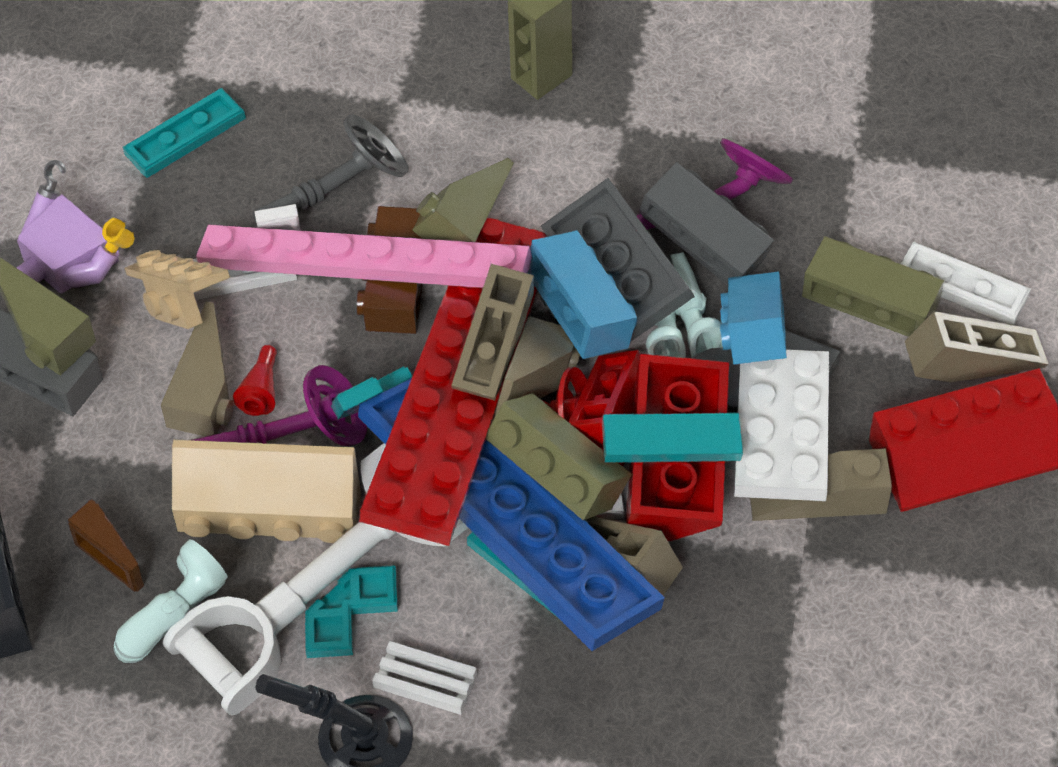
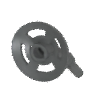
M348 115L344 119L343 124L351 143L356 148L352 153L354 158L317 181L310 179L307 183L304 182L300 186L293 187L292 193L255 211L296 204V208L304 210L308 208V205L313 206L316 202L323 201L325 194L365 169L370 170L374 166L387 174L403 177L408 172V165L398 148L377 127L357 115ZM385 154L387 155L390 161L386 160V158L384 157ZM253 211V217L256 221L255 212Z

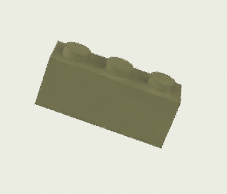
M508 0L511 79L535 99L539 100L572 76V0Z
M824 236L805 272L802 297L909 337L933 311L936 312L940 303L944 280L934 277L926 271H918L896 263L888 257L877 256L858 249L847 242L837 241Z
M533 393L503 402L487 432V441L583 521L612 510L632 475L618 462H605L602 449Z

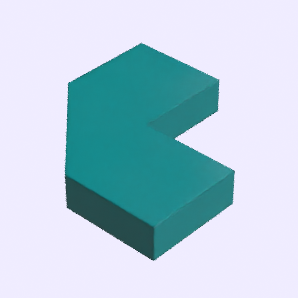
M403 366L378 380L371 377L338 394L333 400L331 407L338 419L355 414L359 410V404L411 379L412 374L408 367L405 368Z
M396 565L350 568L337 580L338 584L321 600L317 599L305 611V647L307 658L353 655V614L398 612Z

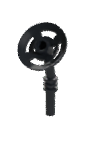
M265 674L260 675L256 681L255 688L257 693L296 705L300 712L323 719L318 734V745L322 759L328 767H356L350 765L351 760L368 762L381 757L383 762L370 767H400L410 753L413 733L409 718L396 703L387 698L376 695H359L341 702L337 700L334 692L317 688L313 685L301 687ZM361 705H373V706H378L379 709H378V710H377V709H374V708H358V709H353V707L361 706ZM392 719H396L400 728V740L397 748L387 743L389 732L386 722ZM333 724L342 725L341 739L344 746L336 753H334L330 744V733Z

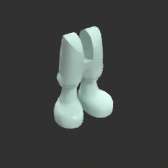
M683 252L671 254L670 263L695 297L655 324L658 328L653 330L646 340L649 355L686 357L683 337L680 330L676 327V315L681 316L685 323L688 346L692 357L710 348H721L720 324L722 322L715 318L702 317L706 308L707 298L701 293Z
M189 539L181 547L180 554L176 560L179 570L184 575V581L175 591L170 590L155 596L147 606L130 617L118 629L113 649L120 661L124 663L141 661L165 637L168 630L184 618L188 611L208 596L215 594L225 584L228 576L224 569L206 549L194 540Z

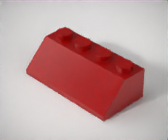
M640 354L635 377L633 414L727 413L729 362ZM725 461L630 462L629 472L632 475L628 483L626 524L660 530L667 541H674L722 526Z
M1040 368L874 412L869 442L872 449H886L892 485L891 491L900 511L904 512L1058 469V405Z

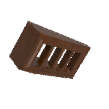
M93 499L89 500L68 519V525L75 545L132 591L138 592L144 587L138 562L99 504Z

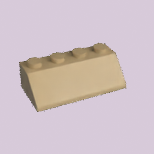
M173 440L172 512L178 532H185L193 537H205L209 533L229 534L237 539H250L254 535L274 536L282 541H294L299 537L319 538L323 542L335 543L358 523L361 488L354 447Z

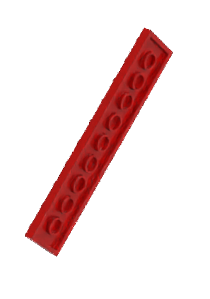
M487 218L475 242L531 247L532 240L545 238L547 235L535 229ZM448 285L360 509L359 522L446 546L450 545L486 443L487 432L495 417L506 374L538 294L535 286L521 335L494 401L453 389L451 386L483 288Z

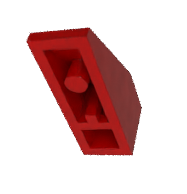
M638 350L598 356L569 419V423L603 451V415L633 414L635 377L640 358ZM618 462L621 466L625 464V462Z

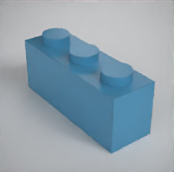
M578 230L532 240L530 247L532 259L527 274L534 275V286L582 359L629 348L633 330L637 324L635 310L621 295L613 277L606 273L597 260L593 248L586 244Z
M779 272L728 278V293H721L722 308H720L722 324H720L723 350L731 349L733 365L787 358L785 313Z

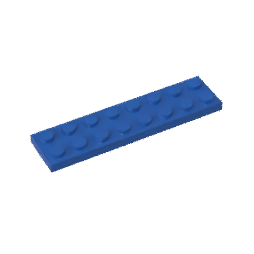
M411 379L359 404L358 417L385 445ZM486 440L459 519L591 651H594L662 609L665 597L597 531Z

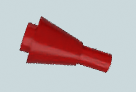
M264 345L261 347L256 364L233 393L234 404L247 415H267L275 408L273 366L277 350L273 346Z

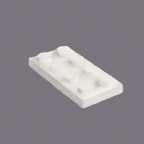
M786 350L787 358L740 364L738 413L743 456L741 461H736L734 497L826 501L828 480L829 351Z

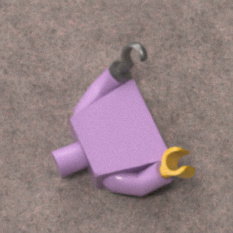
M51 160L44 168L46 185L39 186L25 224L17 239L24 260L17 269L38 283L44 279L59 293H63L72 287L77 288L100 283L112 265L119 261L118 248L125 249L133 245L134 234L125 229V222L117 218L109 219L102 229L64 195L58 196L59 191L55 189L58 181L54 179L52 169L56 165L60 172L64 174L66 167L59 160Z

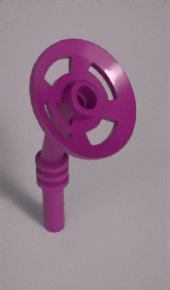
M721 139L720 144L724 151L738 166L735 175L738 177L714 190L717 195H723L732 200L748 191L752 185L756 187L759 180L778 184H791L793 182L792 177L760 156L728 139ZM637 215V218L646 230L655 228L643 216Z
M318 365L306 373L303 381V393L309 411L263 424L261 420L256 421V426L252 423H247L246 428L242 424L237 425V429L234 431L191 439V441L267 444V441L318 426L335 443L351 447L364 439L367 426L358 417V412L351 415L352 424L346 422L345 417L337 418L331 407L332 402L338 394L353 386L339 371L326 365ZM316 380L325 381L333 387L331 388L327 385L317 386ZM342 433V434H344L346 437H341V436H338V435H336V434Z

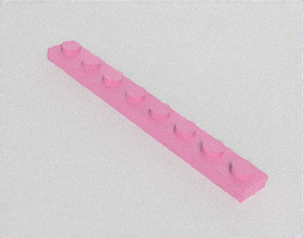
M208 225L196 258L199 263L209 262L211 266L228 270L483 288L491 263L528 273L532 255L529 246Z

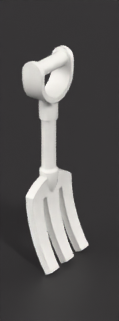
M385 444L379 446L361 461V476L366 494L384 451ZM460 519L456 525L452 540L468 528ZM358 522L287 583L281 582L255 605L245 599L227 596L207 600L185 614L183 619L168 630L163 639V646L172 655L181 653L223 697L221 702L222 708L229 715H237L262 695L257 693L255 688L256 681L260 675L265 674L274 678L277 677L281 656L276 635L306 610L305 605L377 543L383 539L387 540L397 533L421 544L432 546L446 545ZM239 624L250 626L264 636L265 643L258 661L245 675H242L204 634L219 626Z

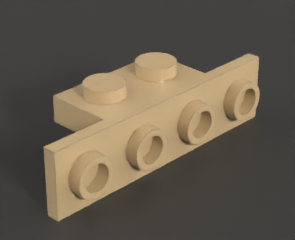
M160 250L143 253L136 257L137 263L124 268L127 276L143 281L146 293L143 294V300L149 314L157 320L185 329H190L203 323L193 293L230 278L227 269L211 266L209 262H195L192 258H180L176 254H164Z

